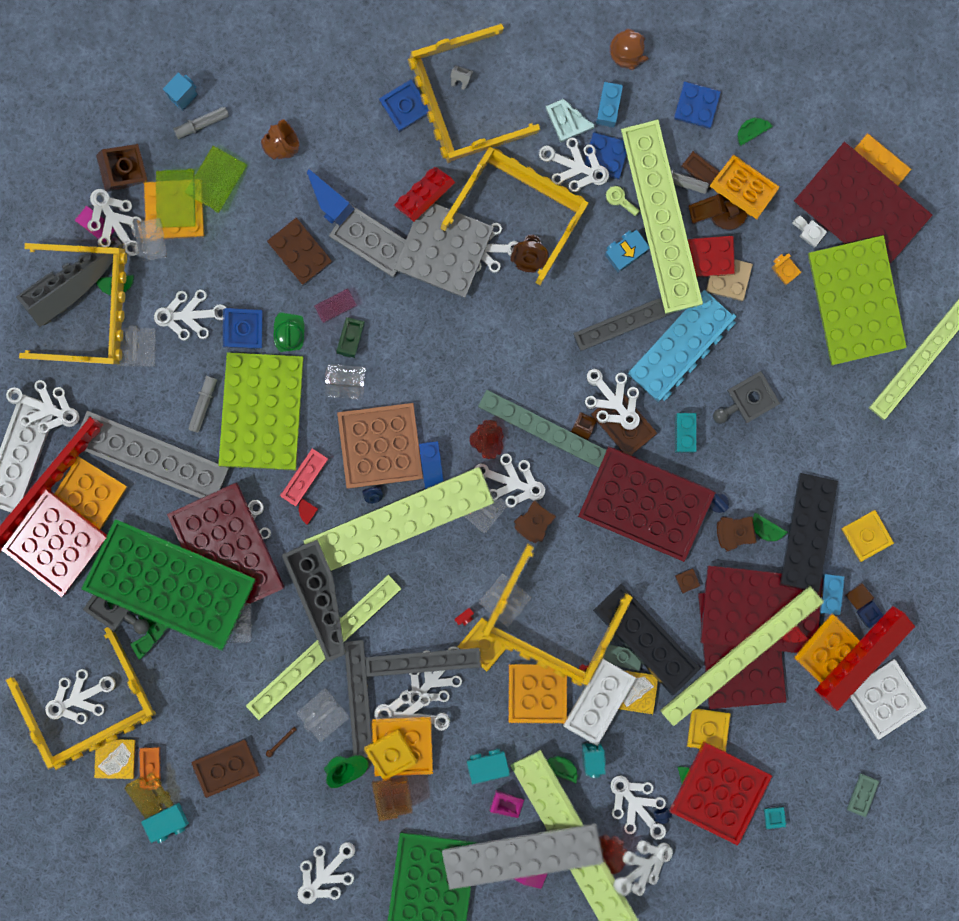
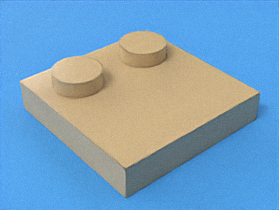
M735 260V275L709 277L706 291L715 295L743 301L753 264Z

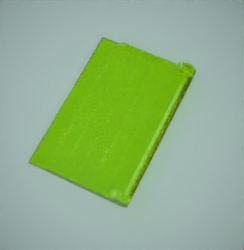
M212 146L185 193L219 213L247 165L221 149Z
M195 169L156 171L157 228L195 227Z

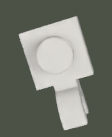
M801 216L797 217L792 223L803 231L800 237L813 247H816L827 233L826 230L813 220L808 224Z

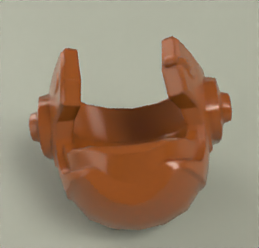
M626 29L617 34L610 45L613 61L618 66L629 70H634L639 64L645 62L648 59L647 56H642L644 53L645 37L631 29Z
M285 119L278 121L277 125H270L269 133H266L263 139H261L262 149L274 160L292 158L299 151L298 137Z

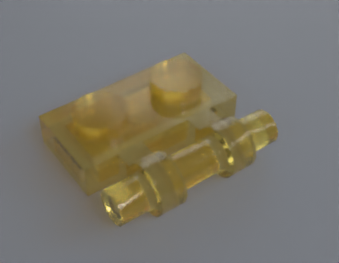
M153 773L146 776L149 782L146 783L143 777H140L127 784L124 788L145 819L162 811L163 806L161 803H164L167 808L174 804L170 799L171 795L169 792L164 790L161 786L162 782ZM153 789L157 792V796L152 792Z

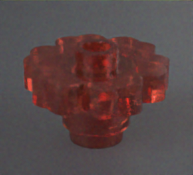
M484 420L483 424H479L477 430L470 435V445L476 448L478 453H482L483 458L495 459L497 455L501 454L504 446L502 442L504 435L501 426H497L495 420Z
M606 834L600 836L602 857L612 875L621 872L624 865H626L623 857L626 852H629L623 848L624 842L616 836L611 838Z

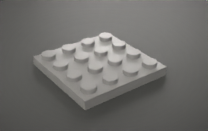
M433 203L413 222L394 270L466 298L494 227L457 212L453 218V223L448 226L446 231L440 229L441 224L450 209Z

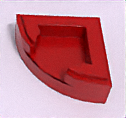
M301 499L299 515L303 522L308 525L318 508Z
M797 625L781 637L783 640L792 643H799L808 639Z

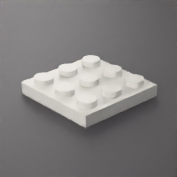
M895 659L890 660L875 670L850 697L878 740L926 709L923 701Z

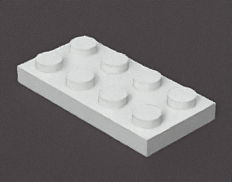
M601 659L588 686H585L563 726L593 744L598 745L636 678L608 661Z

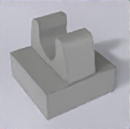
M455 65L450 76L451 85L455 86L456 81L460 80L462 82L461 89H465L471 80L473 71Z

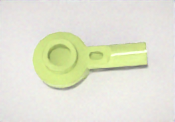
M613 186L608 189L606 199L610 204L621 205L634 216L639 213L640 210L625 199V193L622 188Z

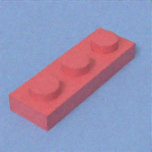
M312 448L280 496L297 507L329 459Z

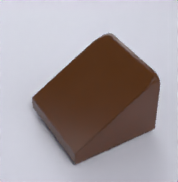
M580 412L571 432L588 440L596 420Z
M859 583L845 594L856 610L874 599L862 583Z

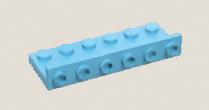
M705 290L701 292L703 305L686 309L628 373L657 402L661 399L665 401L672 394L670 389L674 385L678 387L685 379L683 375L686 371L691 373L698 365L695 363L699 357L703 359L710 352L708 347L712 343L716 345L723 337L721 333L725 329L729 331L736 323L734 321L736 315H732Z

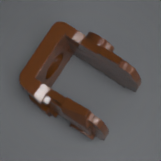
M534 500L528 512L524 516L520 515L514 521L515 529L520 535L533 543L542 542L546 535L545 530L556 516L545 510Z
M753 516L739 520H733L731 517H721L720 521L717 522V537L721 548L728 552L742 544L757 543Z

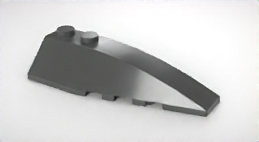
M116 237L110 239L111 244L108 246L109 248H123V244ZM83 254L78 257V262L69 265V263L63 265V270L55 275L53 272L47 274L16 296V298L39 327L46 325L56 315L65 312L70 305L90 289L112 264L113 254Z
M317 539L282 554V557L325 659L329 662L345 655L333 575Z

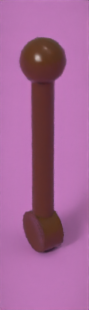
M293 727L271 750L266 751V756L272 757L273 752L297 729Z

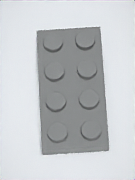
M353 206L354 211L340 226L336 224L329 237L389 276L394 277L397 273L394 268L406 240Z

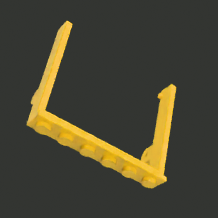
M502 24L450 40L443 39L434 45L411 51L410 59H408L409 67L416 74L414 77L416 86L421 88L422 103L428 106L429 112H427L429 122L434 124V136L437 141H440V152L443 159L446 158L447 163L487 150L489 146L494 148L537 134L540 131L539 124L533 126L531 123L528 124L529 127L487 141L485 138L474 141L471 146L454 151L421 58L501 34L504 30Z
M489 146L443 220L440 229L446 231L448 226L453 223V218L487 163L499 168L576 212L542 270L539 269L537 272L539 276L536 284L541 286L585 212L588 202L582 196L569 192L566 187L553 183L550 178L537 174L534 169L521 165L515 158H509L499 149H493Z
M25 243L24 249H28L30 252L41 250L113 254L108 358L30 353V350H25V353H19V358L120 364L122 359L120 345L123 340L121 326L124 321L122 306L125 302L123 286L126 282L124 267L127 263L125 249Z
M527 543L482 631L485 634L484 638L493 643L496 640L503 643L502 647L509 651H513V649L519 651V655L527 660H530V658L537 660L536 664L545 669L548 666L555 669L554 673L561 677H565V675L571 677V681L579 686H582V684L588 686L633 597L625 593L624 597L620 600L621 603L586 672L494 627L528 557L533 556L531 552L533 546Z
M108 627L104 628L106 632L104 636L106 639L109 638L129 679V688L133 694L137 695L143 710L71 748L52 756L18 682L13 677L6 680L30 730L31 739L37 745L48 769L55 768V770L66 766V761L80 759L85 751L89 750L92 752L101 747L100 743L104 741L110 743L118 738V734L122 732L127 734L135 730V725L139 723L144 725L152 721V716L156 715L116 633Z

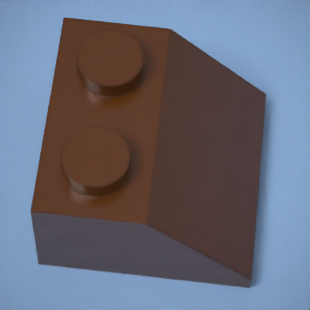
M138 144L102 149L96 155L106 192L129 188L148 181Z

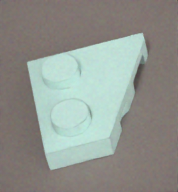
M564 99L546 106V111L560 142L594 129V124L587 121L581 116V113L573 109Z

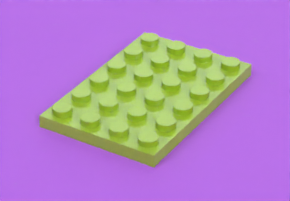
M884 235L808 253L831 365L907 348Z
M227 353L219 467L296 471L303 356Z

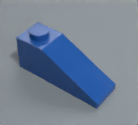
M309 169L307 174L320 208L325 213L324 218L331 224L335 222L340 226L354 211L353 206Z
M436 441L419 444L425 489L444 482L439 443Z

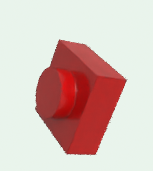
M469 607L454 620L458 625L462 623L465 626L473 620L472 615L474 612Z

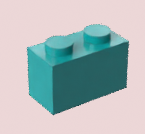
M696 413L675 414V453H695Z
M581 744L585 774L589 775L590 778L601 777V774H606L602 744Z
M500 749L488 751V755L481 756V753L470 755L467 765L472 785L510 776L504 751L500 752Z
M180 803L141 821L151 843L154 841L161 843L168 839L167 835L173 832L177 835L185 831V826L189 824Z

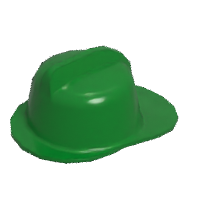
M282 312L276 316L274 321V343L280 352L295 351L302 348L304 343V319L302 316Z
M358 755L349 758L343 756L332 758L327 766L324 767V771L327 774V785L331 788H339L358 779L368 768L367 759Z

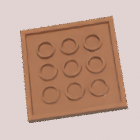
M413 403L337 413L347 489L423 479Z

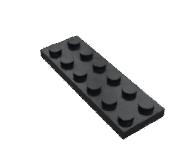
M804 473L799 474L779 585L800 590H806L810 586L815 593L819 592L838 481Z
M622 584L613 590L593 610L608 627L625 593L631 595ZM633 597L614 634L673 696L701 668Z

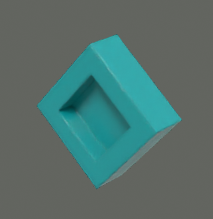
M784 807L764 808L766 829L786 827Z

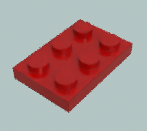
M434 167L427 171L425 176L419 182H416L405 195L401 196L394 206L414 222L455 181L449 175Z
M734 236L687 239L697 278L735 275Z

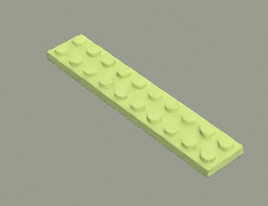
M659 120L623 128L621 132L665 314L701 306L703 302Z
M478 467L304 540V544L318 539L332 571L494 504L482 471Z
M541 750L510 765L547 831L583 826ZM604 860L603 864L570 869L599 921H638L624 895L616 892L614 888L615 879Z

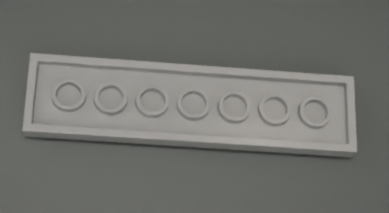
M86 412L80 428L89 417L99 420L103 424L100 433L88 443L86 452L199 498L221 490L229 468L219 467V464L92 412Z
M596 823L442 850L449 889L603 864Z

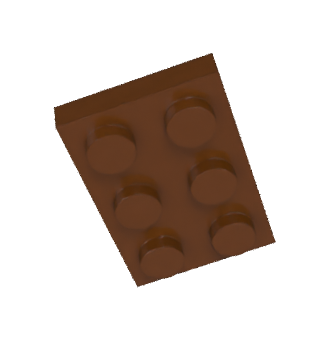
M297 218L293 219L267 240L268 244L303 286L332 263V260Z
M624 394L622 405L627 410L629 399ZM597 408L591 413V416L618 448L629 455L635 453L657 434L636 408L635 412L638 414L640 422L633 430L623 428L621 423H600L598 421L597 414L599 411H606L609 415H620L616 409ZM601 414L599 418L601 420L606 419V415ZM628 417L626 419L628 423H631L634 420L632 417Z
M246 739L191 762L205 798L260 776Z

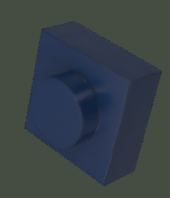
M874 601L868 602L856 612L868 628H871L884 616Z

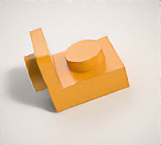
M789 253L786 256L781 254L773 261L775 265L772 267L785 285L801 273L790 259L791 255Z

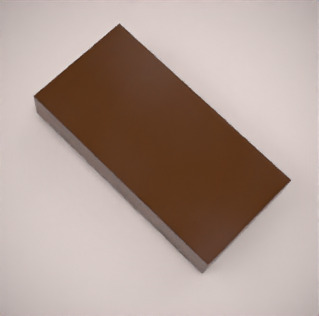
M693 151L681 165L684 170L697 180L707 182L709 184L708 189H712L710 185L719 174V171Z
M721 194L688 205L692 224L726 213L723 195Z

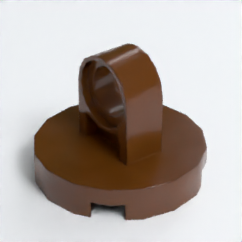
M723 196L726 213L713 217L711 220L718 228L731 231L739 228L745 222L747 213Z
M535 235L526 236L524 241L514 245L511 250V262L516 264L517 269L524 272L534 273L536 269H543L549 259L547 249L541 244L540 238Z

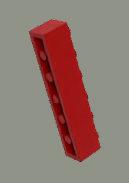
M892 606L815 689L817 694L826 704L838 711L915 628V625L904 612Z

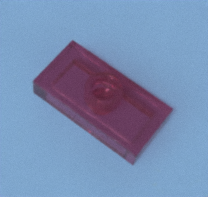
M348 288L314 305L323 324L357 306Z

